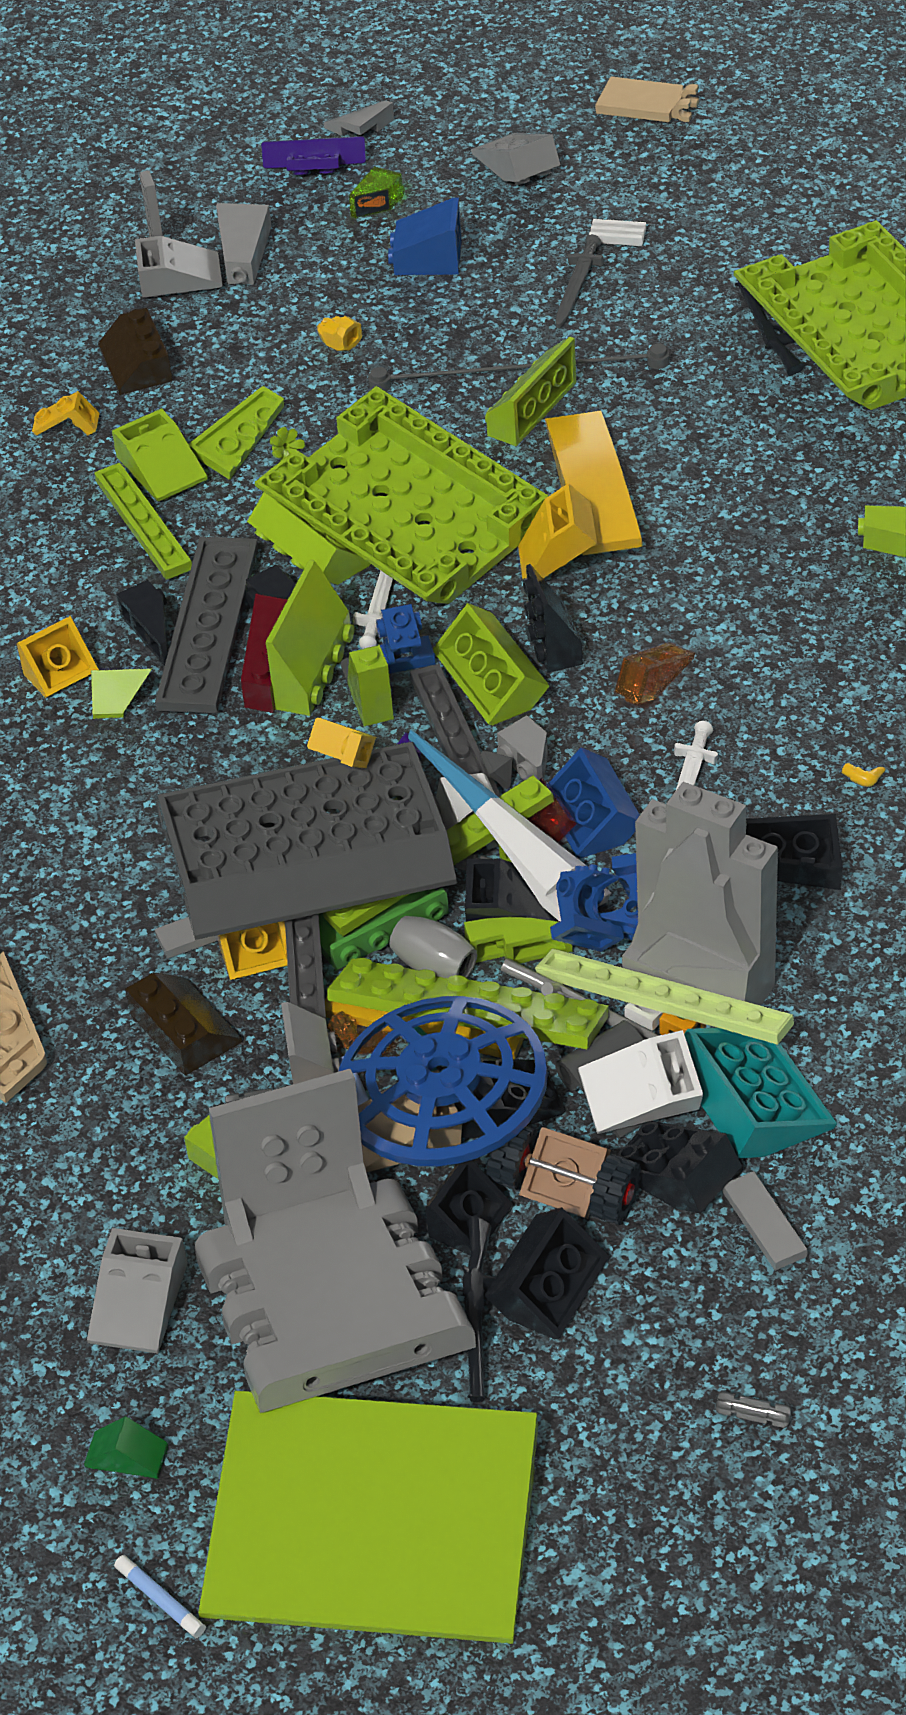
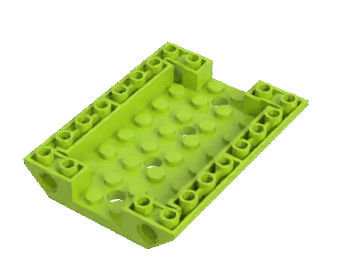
M877 220L829 237V255L794 267L780 254L734 271L736 279L848 398L873 410L906 397V249Z
M377 386L336 417L338 434L316 452L307 457L294 450L255 481L257 488L427 602L450 604L519 546L544 499L548 497L541 490ZM337 465L345 466V468L333 469V467ZM377 493L388 494L387 496H374ZM420 521H429V522H431L430 524H421V525H418V524H417V523L420 522ZM465 549L474 551L473 553H461Z

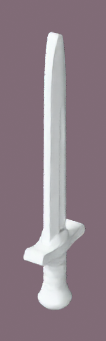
M381 570L368 613L361 614L355 612L353 614L354 625L366 626L364 635L359 639V645L362 649L377 646L376 619H381V610L386 609L393 578Z
M699 721L695 724V736L692 746L676 743L674 746L675 756L686 757L676 790L682 782L695 786L702 761L711 764L717 763L718 753L704 749L707 737L713 732L712 725L707 721Z

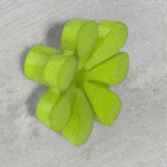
M282 427L277 430V436L270 438L272 454L275 458H280V461L294 450L305 447L304 440L295 439L298 432L294 428L287 430L286 427Z

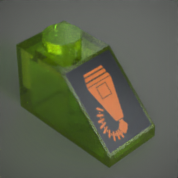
M373 167L349 194L351 217L358 218L391 210L404 196L405 188L402 183V174Z

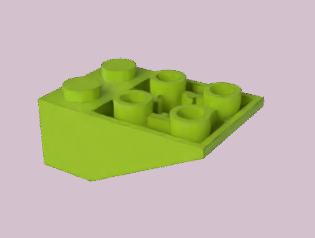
M162 408L112 430L116 457L157 502L208 479L178 426Z

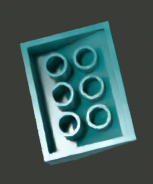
M720 1028L686 1030L684 1034L703 1092L701 1106L718 1131L727 1135L738 1158L766 1157L836 1127V1121L780 1043L777 1045Z

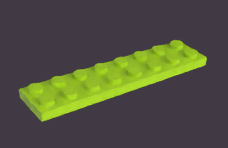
M352 958L327 988L328 1001L391 1012L399 1007L423 999L442 996H466L484 999L500 1004L515 1012L531 1026L540 1041L588 1050L608 1019L609 1005L599 1004L591 999L577 1000L566 998L558 993H550L544 996L542 993L531 991L529 988L501 986L493 981L479 982L469 980L460 975L442 978L437 977L435 972L423 969L418 971L404 968L400 964L387 965L372 962L367 958ZM450 1007L424 1010L408 1016L421 1017L427 1014L448 1012ZM466 1007L463 1013L481 1018L496 1028L512 1024V1022L497 1014L481 1009ZM459 1022L458 1024L460 1026L480 1029L464 1022ZM525 1033L516 1035L518 1037L528 1038L525 1035Z

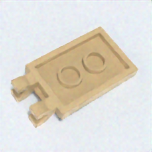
M610 77L595 104L596 114L670 122L671 118H675L683 122H689L692 112H686L683 109L697 107L699 98L692 97L690 94L696 95L699 88L697 84H689L684 89V85Z

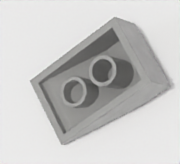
M512 133L471 149L472 155L503 181L515 182V185L529 182V177L533 175L544 176L552 173V168L560 165L553 134Z

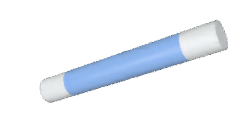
M122 1555L116 1560L114 1567L194 1638H198L204 1633L206 1626L126 1555Z

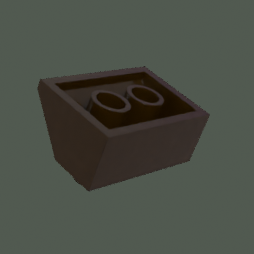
M134 309L120 314L98 342V347L119 395L172 382L169 355L148 309Z
M153 972L125 988L130 1015L185 1076L242 1043V1038L184 977Z

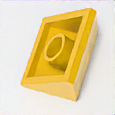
M71 616L17 643L24 676L45 698L91 674L92 670H99Z
M285 921L217 935L230 980L287 966Z

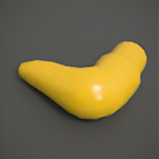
M846 763L842 768V774L849 777L852 782L865 787L873 786L885 772L884 767L865 771L850 763Z

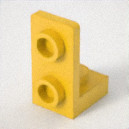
M77 391L70 396H63L56 404L48 408L40 409L34 416L32 432L37 436L70 418L73 424L88 436L96 431L100 413Z
M316 718L307 747L308 749L340 759V763L367 768L376 737L323 718Z

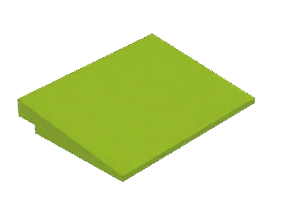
M235 1391L198 1611L199 1618L513 1644L535 1474L534 1460L538 1436L537 1413L317 1396L260 1413L252 1392Z

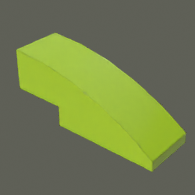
M501 917L464 922L465 939L477 951L476 963L505 957V959L510 958L520 964L542 959L551 949L567 953L573 952L572 944L552 939L550 927L558 923L555 921L523 917Z

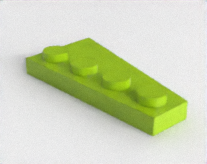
M262 386L188 445L197 460L230 480L284 408V398Z

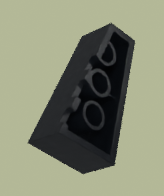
M836 813L746 818V835L778 847L777 881L841 890L843 866Z

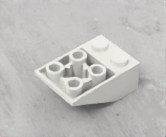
M683 1030L648 1038L578 1068L597 1134L698 1110L703 1097Z

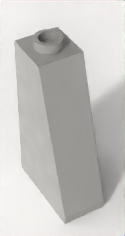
M217 203L216 209L228 284L254 285L272 227L269 205Z

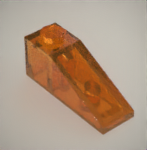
M668 642L624 657L614 692L624 696L627 702L641 705L644 702L655 699L694 659L695 653Z

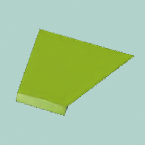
M152 669L92 670L93 719L124 718L126 708Z

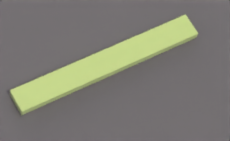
M551 949L535 967L536 973L564 985L777 1045L794 1025L793 1015L556 949Z

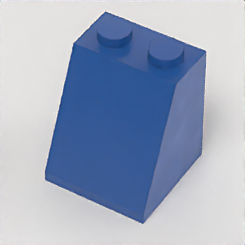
M451 198L396 221L395 232L390 233L391 248L388 249V263L393 264L394 275L459 274L462 246L459 198Z

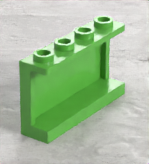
M440 888L438 890L429 889L411 893L343 937L326 921L323 913H318L321 953L332 967L338 970L346 966L352 958H362L376 950H380L389 944L393 929L404 916L424 917L437 921L448 914L447 892Z

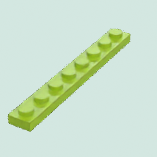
M534 775L499 796L500 799L526 819L554 802L553 793ZM475 812L446 830L453 865L495 840ZM409 894L323 912V917L343 937Z

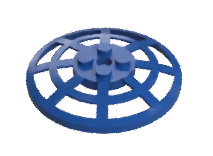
M442 996L423 999L385 1014L369 1025L354 1040L345 1053L338 1070L339 1072L351 1069L352 1073L366 1071V1087L373 1102L359 1113L362 1145L381 1157L414 1166H445L463 1163L482 1157L500 1148L517 1136L531 1121L541 1105L546 1092L548 1078L545 1052L539 1037L531 1026L515 1012L500 1004L466 996ZM450 1007L448 1012L427 1014L407 1022L402 1019L424 1010ZM466 1007L481 1009L497 1014L509 1020L512 1024L496 1028L481 1018L463 1013ZM444 1021L441 1032L421 1036L414 1029L426 1023ZM459 1022L474 1025L486 1032L470 1040L462 1035L455 1034ZM386 1026L393 1029L378 1043L370 1058L352 1061L362 1046ZM525 1033L534 1051V1074L513 1069V1055L506 1038ZM399 1036L409 1044L401 1052L400 1056L381 1057L386 1048ZM496 1042L502 1055V1066L482 1063L478 1050ZM437 1066L447 1067L440 1073L431 1072ZM396 1069L398 1082L384 1093H381L376 1080L377 1070ZM481 1077L498 1079L492 1090L483 1099L478 1101L472 1092L478 1086ZM513 1082L531 1087L519 1109L506 1122L497 1127L486 1111L502 1097L509 1083ZM405 1095L411 1101L420 1104L418 1115L409 1114L394 1107L391 1103ZM460 1101L466 1108L450 1115L433 1117L435 1107L447 1106ZM382 1112L397 1123L415 1128L413 1146H403L385 1140L371 1132L366 1125ZM474 1119L485 1134L475 1140L455 1146L427 1148L430 1129L453 1127Z

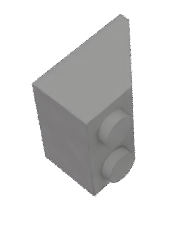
M289 1002L281 1003L293 1084L338 1072L340 1067L339 1059L331 1058V1053L337 1052L335 1033H327L325 1018Z

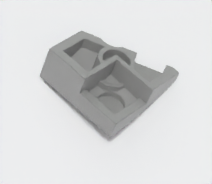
M381 101L352 113L324 122V128L341 136L348 131L358 135H362L369 129L378 132L394 120L393 102Z

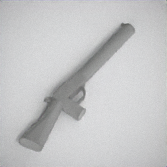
M510 958L505 959L501 967L502 972L540 989L544 996L550 993H558L566 998L577 1000L590 999L564 984L532 971ZM609 1010L608 1019L605 1022L613 1027L626 1020L635 1027L644 1040L659 1036Z

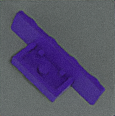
M363 136L264 141L261 144L264 168L287 167V171H293L294 175L308 174L309 170L319 169V173L335 172L334 168H339L340 164L366 162L365 138Z

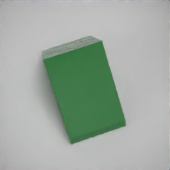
M125 1416L94 1432L84 1465L86 1468L158 1479L168 1449V1443Z

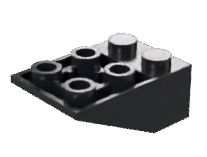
M531 564L526 565L527 578H524L522 582L525 595L528 597V601L524 602V609L529 624H525V629L529 642L534 641L535 643L534 651L537 661H543L547 673L583 665L582 641L564 602Z
M501 858L467 859L466 922L501 917L536 918L560 922L541 906L512 862Z
M481 1058L482 1063L502 1066V1059ZM513 1059V1069L534 1074L535 1060ZM549 1076L541 1105L527 1126L562 1115L566 1111ZM481 1077L478 1086L472 1092L478 1101L483 1099L492 1090L498 1079ZM513 1082L509 1083L502 1097L486 1111L497 1127L506 1122L519 1109L531 1087ZM460 1101L454 1103L458 1112L466 1109ZM474 1119L462 1124L461 1138H479L485 1135Z
M649 1121L642 1125L638 1133L617 1154L619 1157L640 1164L641 1180L638 1182L640 1189L675 1209L700 1214L742 1167L725 1133L656 1121Z

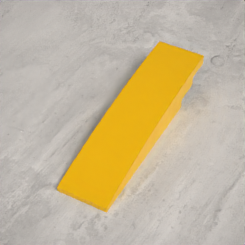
M595 411L545 418L561 487L569 483L591 502L597 544L582 554L589 555L642 547V537L633 505L602 412Z

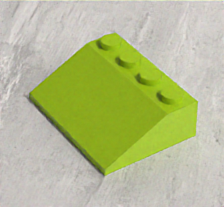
M314 560L308 561L266 640L275 709L311 716L315 706L321 703L323 690L326 684L331 683L334 668L337 663L341 662L344 648L347 642L350 643L354 635V625L350 623L349 610Z

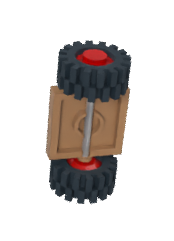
M526 1125L517 1136L500 1148L490 1152L492 1155L488 1159L487 1165L489 1168L487 1169V1175L492 1182L514 1190H519L521 1187L520 1196L555 1208L563 1207L565 1211L584 1218H589V1215H592L601 1220L621 1225L626 1220L627 1213H630L632 1209L631 1204L635 1202V1193L639 1190L640 1186L638 1184L641 1180V1166L639 1163L610 1154V1149L541 1127L539 1133L536 1128Z

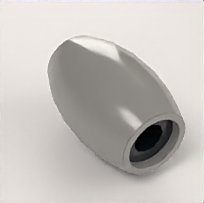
M404 916L396 924L390 937V948L405 964L418 971L423 969L434 971L437 977L449 978L450 976L460 975L468 978L477 960V951L462 935L452 928L428 918Z

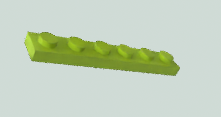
M117 463L94 472L95 481L164 578L168 580L190 571L192 566L191 559L122 464Z

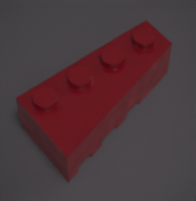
M255 594L241 676L245 708L270 713L275 711L266 640L287 603V599Z

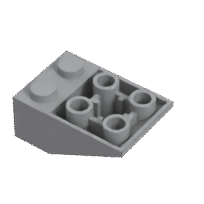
M164 236L135 239L142 298L174 293L183 294L189 291L212 290L223 287L217 251Z
M112 1228L101 1260L87 1343L159 1353L188 1264L182 1238Z

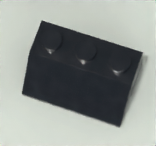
M563 1207L535 1215L484 1296L509 1321L554 1340L559 1339L610 1256Z

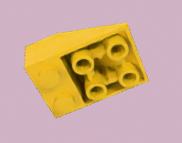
M569 483L544 499L519 543L518 550L522 580L527 578L526 565L531 564L544 579L597 544L591 502Z

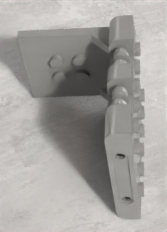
M351 1069L208 1108L225 1226L206 1231L198 1237L195 1242L196 1260L210 1294L218 1291L227 1294L222 1307L224 1328L231 1344L244 1341L245 1344L249 1345L244 1359L245 1378L260 1413L476 1347L475 1332L457 1296L450 1291H444L443 1288L437 1287L438 1283L443 1281L442 1267L433 1248L429 1243L413 1238L414 1233H418L417 1217L400 1183L394 1179H384L369 1183L363 1162L356 1083Z

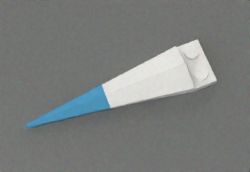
M410 730L408 739L437 768L475 812L512 861L541 906L558 921H561L556 890L560 873L575 871V866L586 865L417 733ZM606 888L604 889V898L598 904V907L605 904L611 895V892Z

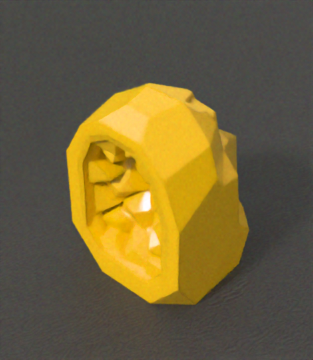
M348 316L324 317L322 322L317 325V331L321 340L327 346L337 351L351 350L362 338L361 323Z

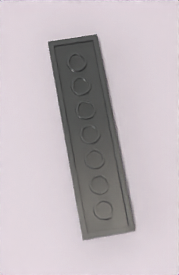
M199 537L155 700L157 711L218 712L246 600V579L252 576L259 548L258 539Z

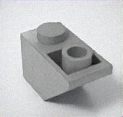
M526 715L497 733V754L512 757V767L524 781L534 775L543 784L548 757L547 732Z

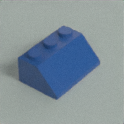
M580 747L546 787L553 793L554 802L549 804L548 807L576 857L584 858L624 845L636 832L635 821L640 814L608 759Z

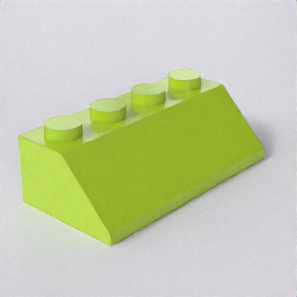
M568 337L548 349L538 360L534 361L528 371L521 375L508 391L504 392L502 398L493 407L488 409L485 415L487 436L517 446L576 384L575 338Z
M263 492L247 520L249 524L256 528L255 534L266 541L271 540L274 543L272 547L281 554L291 556L290 562L304 570L308 561L314 560L330 583L338 585L371 565V563L265 492Z
M467 603L433 647L435 655L489 725L493 726L531 710L549 688V684L493 613Z

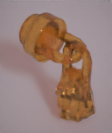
M343 1011L331 1016L327 1027L340 1038L344 1047L348 1050L350 1047L349 1041L353 1040L351 1042L352 1045L359 1036L357 1022ZM385 1030L376 1033L368 1041V1047L362 1046L357 1054H372L375 1047L388 1032ZM390 1045L386 1048L385 1051L390 1050Z

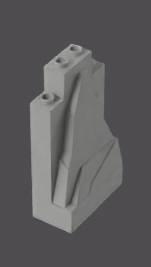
M682 782L666 804L652 799L635 821L638 925L632 943L622 955V968L761 1006L775 986L778 847L746 835V805Z

